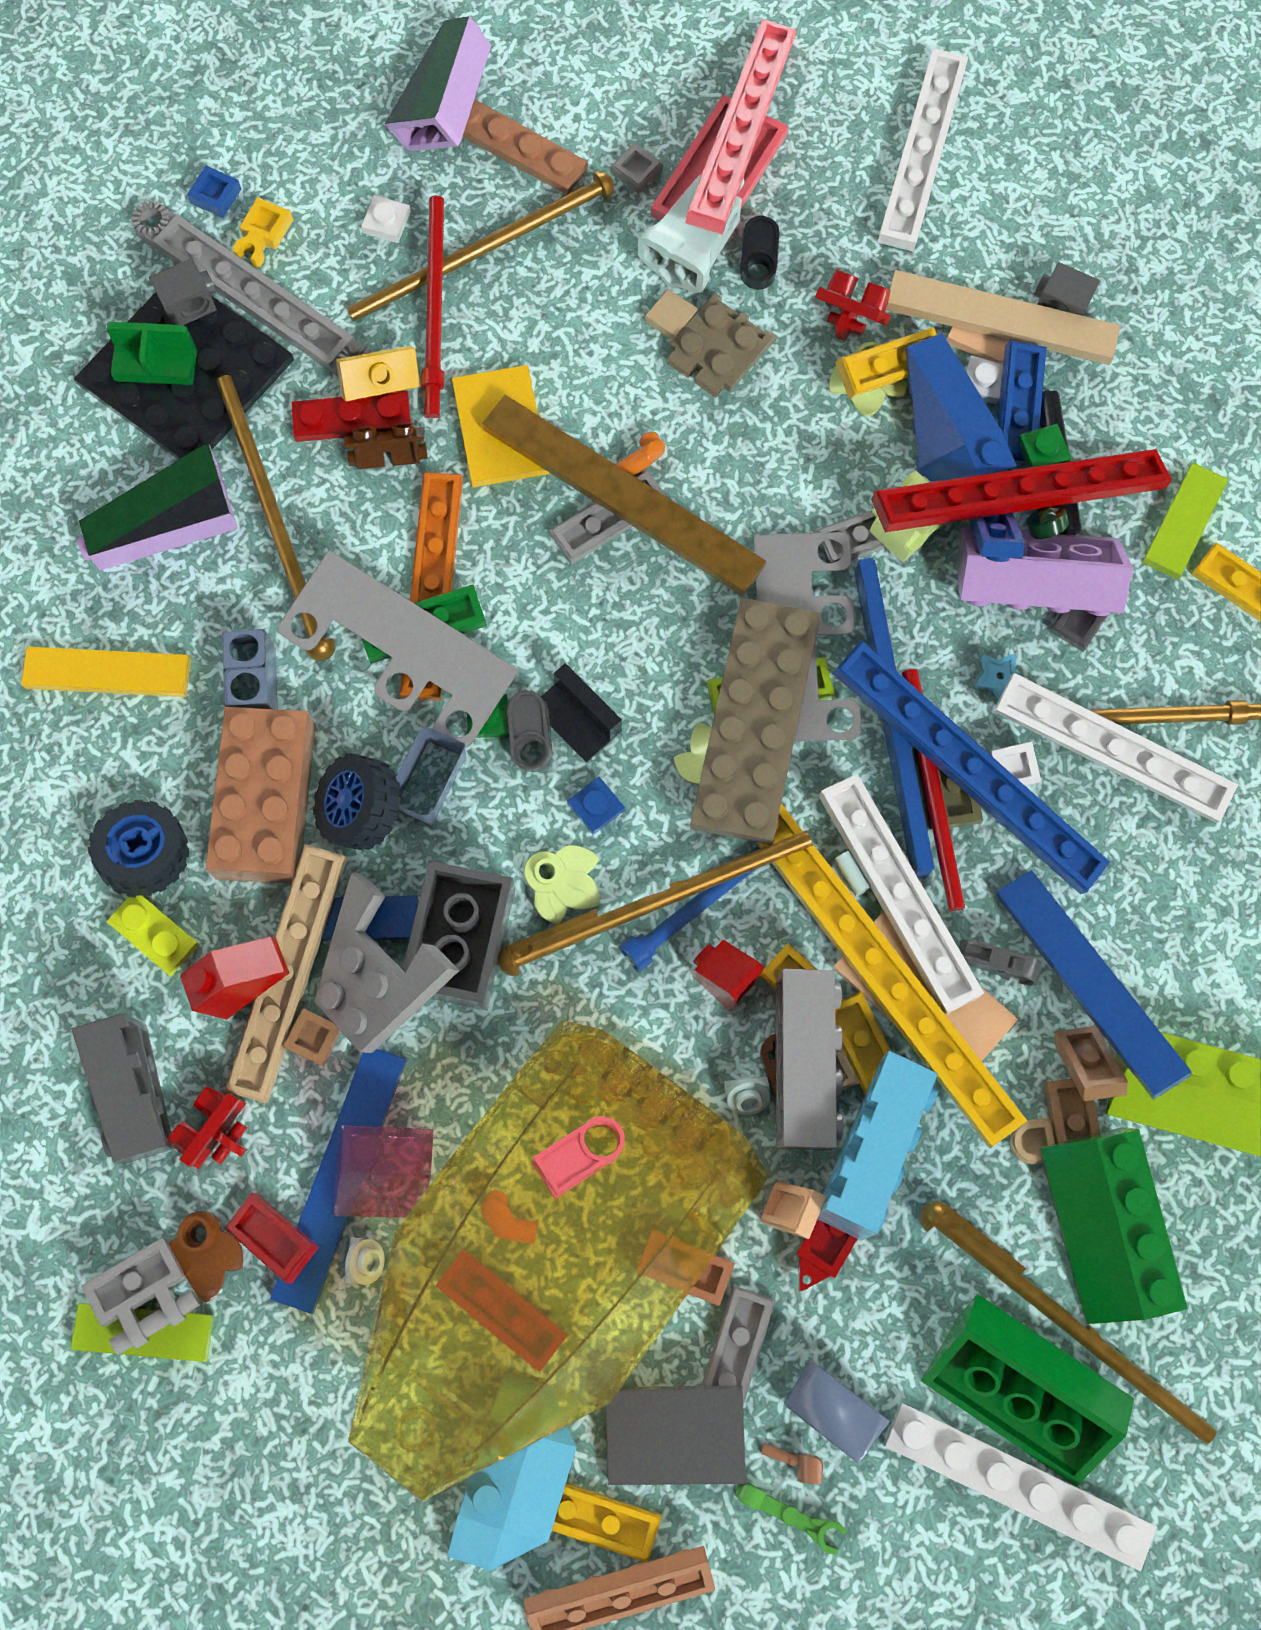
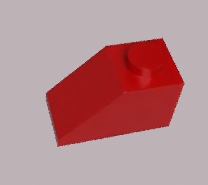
M270 936L210 951L181 973L180 978L192 1011L227 1020L290 973L277 939Z
M722 940L716 948L709 943L696 956L693 963L697 967L692 977L730 1011L758 982L765 967L751 956L727 941Z

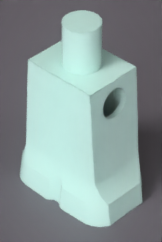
M701 175L695 179L664 218L654 226L649 227L638 238L639 258L657 273L668 287H679L695 293L703 292L709 281L711 266L740 221L742 198L737 196L723 235L685 223L687 212ZM743 178V181H742V183H741L740 189L742 188V186H743L744 183H745V182H744V178Z

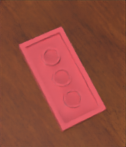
M722 95L653 203L651 217L661 221L699 175L702 176L731 98ZM767 115L744 175L745 183L737 194L738 197L742 198L741 209L787 137L788 125Z

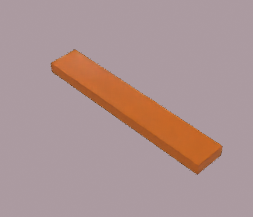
M423 472L410 601L413 603L452 591L463 474ZM402 673L400 697L406 698L412 692L413 683L408 675ZM428 681L417 699L441 701L442 688Z

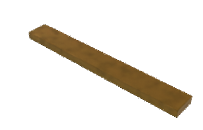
M507 395L502 397L483 421L482 428L485 432L741 596L745 595L766 565L765 559Z

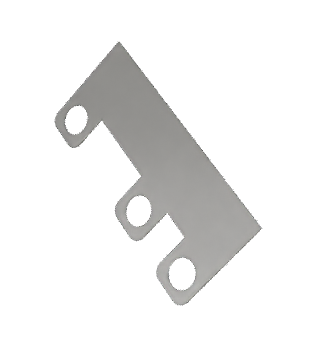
M845 533L754 535V552L766 560L764 569L756 578L757 601L820 613L827 604L838 603L847 612L846 621L841 626L830 627L822 621L820 614L816 635L849 634L853 631L855 627L854 604L850 597L846 595L813 596L811 571L845 570L850 566V540ZM826 540L837 541L843 548L842 558L835 563L822 561L817 553L819 545ZM814 644L794 741L854 740L861 734L859 704L851 699L818 700L816 647ZM842 707L851 712L853 724L849 730L835 732L828 726L827 715L832 709Z
M328 550L280 622L278 628L279 633L287 640L304 650H312L334 620L393 657L376 682L374 691L379 698L398 710L406 711L410 709L428 681L447 691L452 696L436 719L434 730L464 742L465 748L472 744L519 671L513 665ZM299 613H309L317 621V630L310 638H298L291 631V621ZM404 673L411 678L413 689L408 697L395 699L388 694L386 683L393 674ZM458 710L468 713L473 722L471 731L462 737L451 735L446 728L447 717L452 712Z

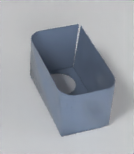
M265 629L222 632L224 706L278 710L276 649ZM258 643V652L251 660L238 661L230 654L232 647L237 644ZM242 673L253 674L260 683L257 695L246 701L235 698L230 689L233 679Z
M426 728L417 734L396 776L401 788L399 790L400 797L428 742L460 755L434 809L429 814L420 815L399 806L398 812L433 826L466 759L464 742L434 729Z
M811 1358L784 1403L789 1410L817 1432L821 1433L822 1436L857 1463L862 1460L890 1422L883 1414L877 1412L818 1366Z

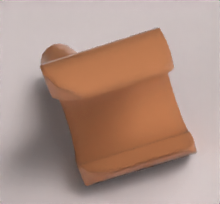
M764 1443L761 1454L789 1465L798 1466V1482L808 1484H820L822 1482L823 1462L818 1456L813 1455L812 1457L809 1454L791 1453Z

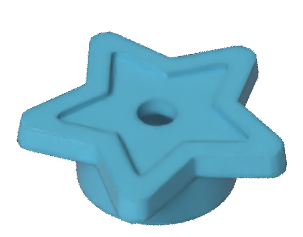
M1010 654L1001 660L987 655L981 656L980 661L983 674L974 683V687L987 689L999 700L1010 676L1013 673L1022 676L1015 670L1016 656ZM1001 673L1004 678L1000 680L996 675Z

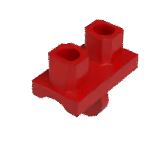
M836 269L827 289L819 287L815 295L816 299L844 309L841 314L831 311L827 317L828 323L836 325L835 337L845 341L851 332L863 335L866 324L857 321L858 315L887 326L891 315L886 313L885 310L891 290L868 282L862 300L858 302L851 299V296L859 278Z
M205 1087L193 1105L209 1117L204 1126L198 1131L187 1122L181 1121L168 1137V1141L182 1154L179 1160L189 1167L194 1166L199 1169L218 1142L221 1144L211 1158L219 1164L224 1162L231 1151L243 1157L248 1149L238 1141L248 1127L237 1121L228 1134L226 1131L245 1107L246 1103L230 1093L225 1095Z

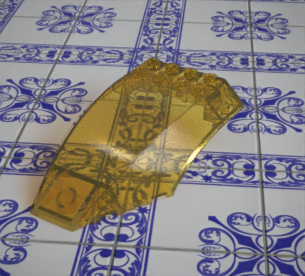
M561 1020L465 1138L395 1232L347 1442L418 1500L424 1502L448 1487L466 1480L490 1465L525 1449L551 1433L567 1427L572 1422L591 1412L607 1406L676 1312L769 1178L768 1173L746 1136L604 1029ZM605 1116L615 1120L622 1127L625 1134V1144L619 1157L613 1163L605 1166L560 1197L554 1199L531 1164L533 1157L592 1118ZM591 1128L584 1136L587 1149L597 1156L611 1155L617 1148L616 1137L607 1128Z

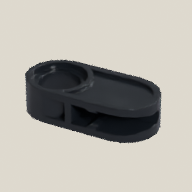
M767 216L751 218L745 224L743 233L740 275L746 286L756 290L771 286L777 272L779 226L773 219ZM754 264H761L767 267L769 273L764 277L758 278L751 275L748 269Z

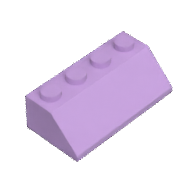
M961 526L958 571L960 600L974 606H987L990 603L1006 604L1008 607L1019 610L1028 609L1030 606L1046 607L1048 610L1057 613H1066L1070 609L1086 610L1088 613L1096 616H1108L1111 612L1124 613L1133 566L1120 538L1058 534L1046 539H1036L1030 536L1029 531H1020L1025 541L1023 559L1010 558L1007 562H994L986 557H981L971 527Z

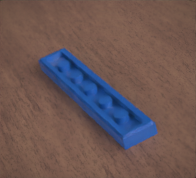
M1032 870L996 891L997 898L1153 1100L1191 1077L1192 1071Z
M376 1049L373 1053L362 1052L297 1228L317 1244L319 1248L292 1284L285 1283L279 1277L277 1278L270 1300L314 1314L407 1062L405 1058Z

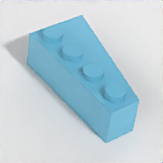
M888 1051L881 1058L823 1192L826 1199L817 1218L818 1220L861 1241L879 1233L888 1213L887 1206L892 1193L897 1191L904 1176L905 1169L902 1167L908 1151L912 1152L920 1138L922 1128L918 1127L923 1111L929 1112L937 1097L939 1089L933 1085L938 1073L892 1051Z

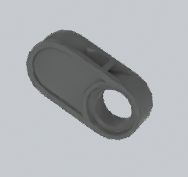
M524 690L516 693L508 703L507 715L510 749L513 761L521 769L535 773L548 767L552 760L553 749L549 709L539 694ZM532 741L540 743L543 748L541 758L535 763L524 762L521 757L523 746Z
M975 940L960 941L959 949L968 966L997 974L1006 980H1010V976L1019 979V984L1036 986L1038 984L1042 968V962Z

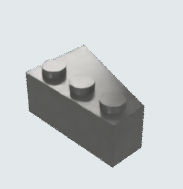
M121 1013L71 1028L90 1087L93 1104L103 1129L101 1141L106 1155L112 1157L113 1162L127 1164L175 1149L168 1141V1137L172 1132L147 1025L125 1013Z

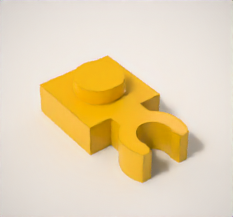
M257 197L239 227L244 237L235 242L233 253L242 259L245 253L254 252L250 259L253 267L258 269L265 260V247L268 246L276 250L293 222L291 211Z

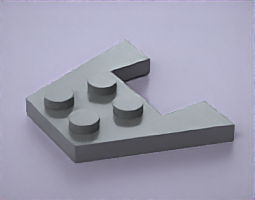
M351 872L314 1002L359 1052L373 1053L460 970L436 946L422 943L405 973L365 932L385 895L364 874Z

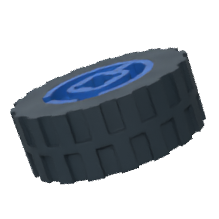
M349 753L345 754L344 757L339 756L336 758L335 762L325 769L326 772L318 782L319 786L317 792L315 791V806L313 807V815H315L316 819L315 825L320 830L321 837L327 839L331 844L357 850H370L376 844L380 845L384 841L385 836L392 831L395 820L397 821L398 808L401 805L400 783L397 782L395 771L389 768L390 765L387 763Z
M134 800L132 803H121L119 807L105 812V816L101 820L98 819L94 825L93 833H90L89 836L90 847H88V854L92 859L91 862L103 882L107 886L110 885L113 891L118 894L124 893L128 897L136 898V896L140 895L148 897L152 896V893L162 892L167 889L168 885L175 883L179 879V874L187 866L186 859L189 857L187 837L176 816H173L167 807L159 806L157 802Z

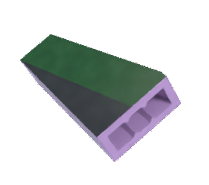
M470 16L444 20L385 122L387 128L405 149L419 151L457 147L462 140L491 48V44L481 32L480 27Z
M210 445L200 446L79 520L83 536L78 537L77 540L86 561L92 560L99 571L238 529L220 468Z

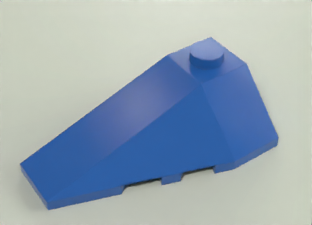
M938 334L907 347L906 360L909 392L913 400L914 420L912 421L913 434H916L918 454L916 457L917 472L926 477L930 482H937L1014 469L1017 465L1001 428L944 334Z

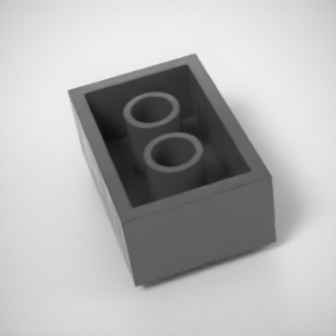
M434 861L428 862L402 970L406 973L422 943L436 946L460 970L430 999L488 1011L498 967V957L502 950L516 889L513 878Z

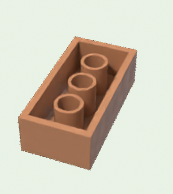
M224 708L205 868L216 880L292 884L304 844L316 728L308 711Z

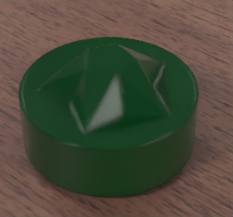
M1052 506L1039 508L1027 518L1026 524L1031 537L1046 539L1062 533L1068 527L1069 519L1064 507Z

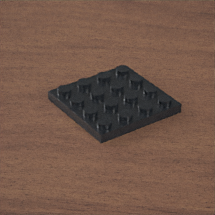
M156 292L127 322L172 325ZM213 296L211 297L217 310L184 325L187 327L197 348L193 385L115 381L111 375L115 346L111 339L73 378L78 386L178 460L206 444H209L211 449H213L233 428L216 381L219 377L224 375L232 377L244 413H246L294 361L291 352Z

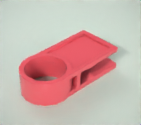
M597 1116L534 1156L531 1164L554 1199H556L605 1166L613 1163L623 1149L625 1134L622 1127L615 1120L605 1116ZM594 1127L609 1129L617 1140L615 1152L608 1156L592 1154L584 1142L586 1132Z

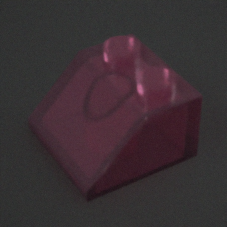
M339 1125L333 1215L423 1218L431 1177L434 1129Z

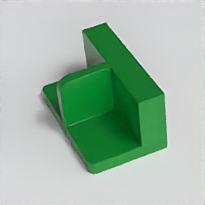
M127 322L107 323L106 331L115 345L111 375L115 381L193 385L197 348L186 326Z

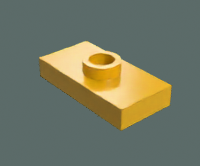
M412 346L336 359L341 394L345 401L420 387L415 348Z

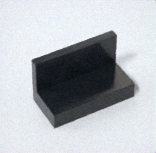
M564 663L553 673L554 685L541 698L546 702L549 709L550 727L587 763L622 732V719Z

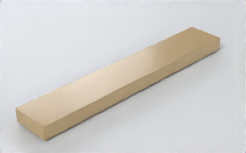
M898 270L894 272L890 287V297L886 307L888 311L1009 341L1044 346L1049 351L1110 365L1114 358L1121 325Z
M304 844L274 937L277 939L290 974L254 999L225 1088L226 1092L263 1103L269 1102L286 1048L283 1046L294 1026L347 861L346 856Z

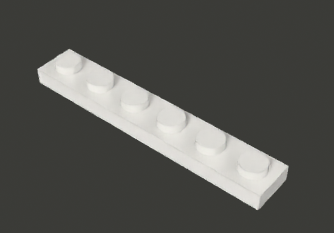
M935 48L932 49L880 230L878 243L913 252L915 250L968 56Z
M1016 673L1010 676L993 712L1213 822L1221 821L1238 784Z
M855 774L822 790L819 794L820 800L937 1005L946 1015L981 997L984 994L981 986L859 775Z
M900 1402L883 1446L1141 1572L1157 1526Z

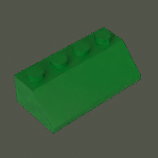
M1121 1127L1039 1147L1086 1324L1147 1320L1187 1310L1186 1299L1140 1130Z
M979 1294L972 1299L958 1316L921 1379V1382L1076 1487L1127 1436L1134 1402L1132 1396Z

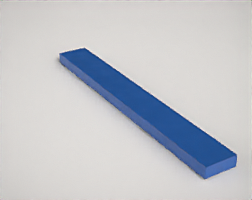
M873 558L859 559L854 575L867 643L874 652L896 670L876 562ZM882 718L909 864L918 879H924L930 875L935 867L911 743Z
M861 640L832 674L1079 894L1087 893L1110 861Z

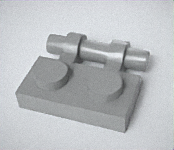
M163 1237L81 1285L100 1326L107 1327L119 1319L124 1331L109 1339L117 1355L132 1346L138 1349L150 1341V1335L169 1324L174 1327L186 1319L185 1314L200 1306V1302L193 1290L179 1298L174 1296L171 1288L187 1278L170 1244ZM156 1297L161 1308L140 1321L134 1310Z

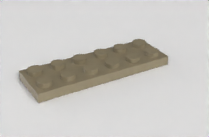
M745 598L740 599L690 829L767 845L773 844L820 620V612Z

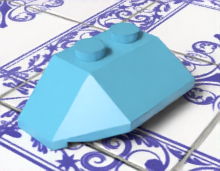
M505 1371L457 1516L448 1557L492 1571L549 1541L577 1448L549 1385Z

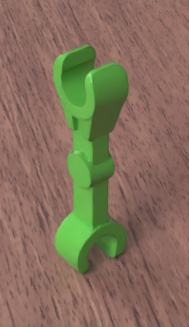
M747 1481L746 1484L738 1485L735 1496L741 1503L755 1510L761 1509L782 1520L786 1525L794 1526L806 1532L826 1553L834 1555L839 1552L837 1548L824 1542L826 1531L832 1528L846 1535V1529L839 1522L808 1516L797 1510L793 1505H787L767 1495L764 1490Z

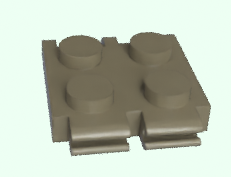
M714 293L672 340L669 349L672 353L667 359L669 360L667 364L687 378L696 369L700 372L696 375L694 383L715 398L723 389L731 392L777 338V335L769 331L766 333L748 321L749 316L744 312L738 314L721 302L722 297L717 293Z

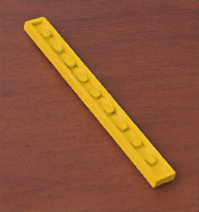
M782 803L773 844L803 832ZM756 842L760 849L769 846L767 844ZM813 845L772 862L775 869L927 1068L938 1073L936 1080L988 1148H992L1027 1122V1119L817 848Z

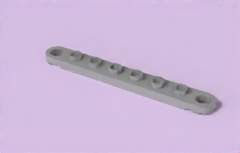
M149 201V204L144 202L142 203L143 206H137V210L133 211L132 224L137 235L143 241L176 264L192 258L199 272L207 270L220 295L337 377L339 376L336 359L372 353L369 347L367 348L355 340L348 332L178 214L172 213L163 204L160 205L157 201L156 203ZM150 217L162 218L160 221L161 225L157 224V228L156 226H154V229L143 227L144 222Z

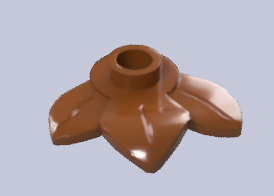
M196 1211L186 1216L178 1228L177 1238L169 1243L189 1284L204 1302L211 1301L219 1293L225 1280V1271H236L243 1268V1251L239 1241L235 1236L222 1231L219 1219L210 1212ZM201 1225L207 1231L206 1239L203 1242L198 1241L196 1238V1230Z

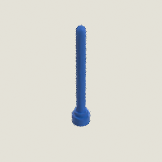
M758 846L756 849H754L752 852L759 850V849H760L759 846ZM753 871L700 892L646 936L640 934L637 937H629L618 946L619 950L624 956L627 954L635 963L634 969L640 973L653 962L652 957L657 954L656 948Z

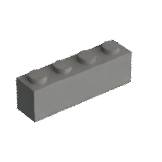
M782 969L776 975V1149L831 1150L837 1148V1140H842L843 1116L840 1113H836V1096H841L843 1089L841 1069H836V1052H840L842 1048L841 1026H835V1008L839 1009L841 1006L842 989L841 984L835 982V970Z

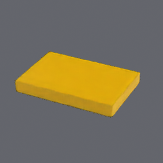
M528 365L452 378L472 488L549 474L548 471L494 438L482 428L483 421L504 395H507L538 415Z

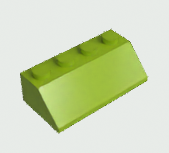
M1161 1032L1192 1073L1191 1077L1153 1100L1117 1054L1116 1061L1128 1081L1127 1095L1108 1098L1106 1115L1261 1157V1059Z

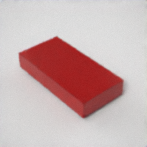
M251 1192L224 1228L231 1235L235 1236L243 1246L281 1280L289 1284L294 1282L319 1248L317 1244L263 1197Z

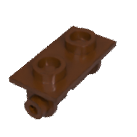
M414 423L395 424L392 426V430L376 431V428L371 426L359 427L352 430L353 434H347L344 443L345 448L354 447V450L347 451L349 466H357L358 470L385 467L384 452H391L393 466L420 464V460L428 459L426 443H418V441H424L425 427L416 428Z

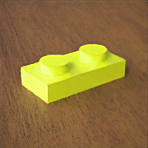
M142 895L136 896V898L128 897L106 921L169 976H172L200 945Z

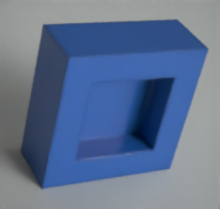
M206 165L187 193L190 204L224 218L242 188L238 179Z
M600 776L567 801V805L592 835L625 811L624 805Z

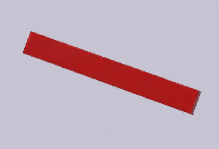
M1157 449L876 490L871 501L886 533L1166 489L1172 479Z

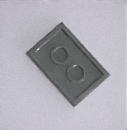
M743 1385L606 1388L608 1485L746 1484Z

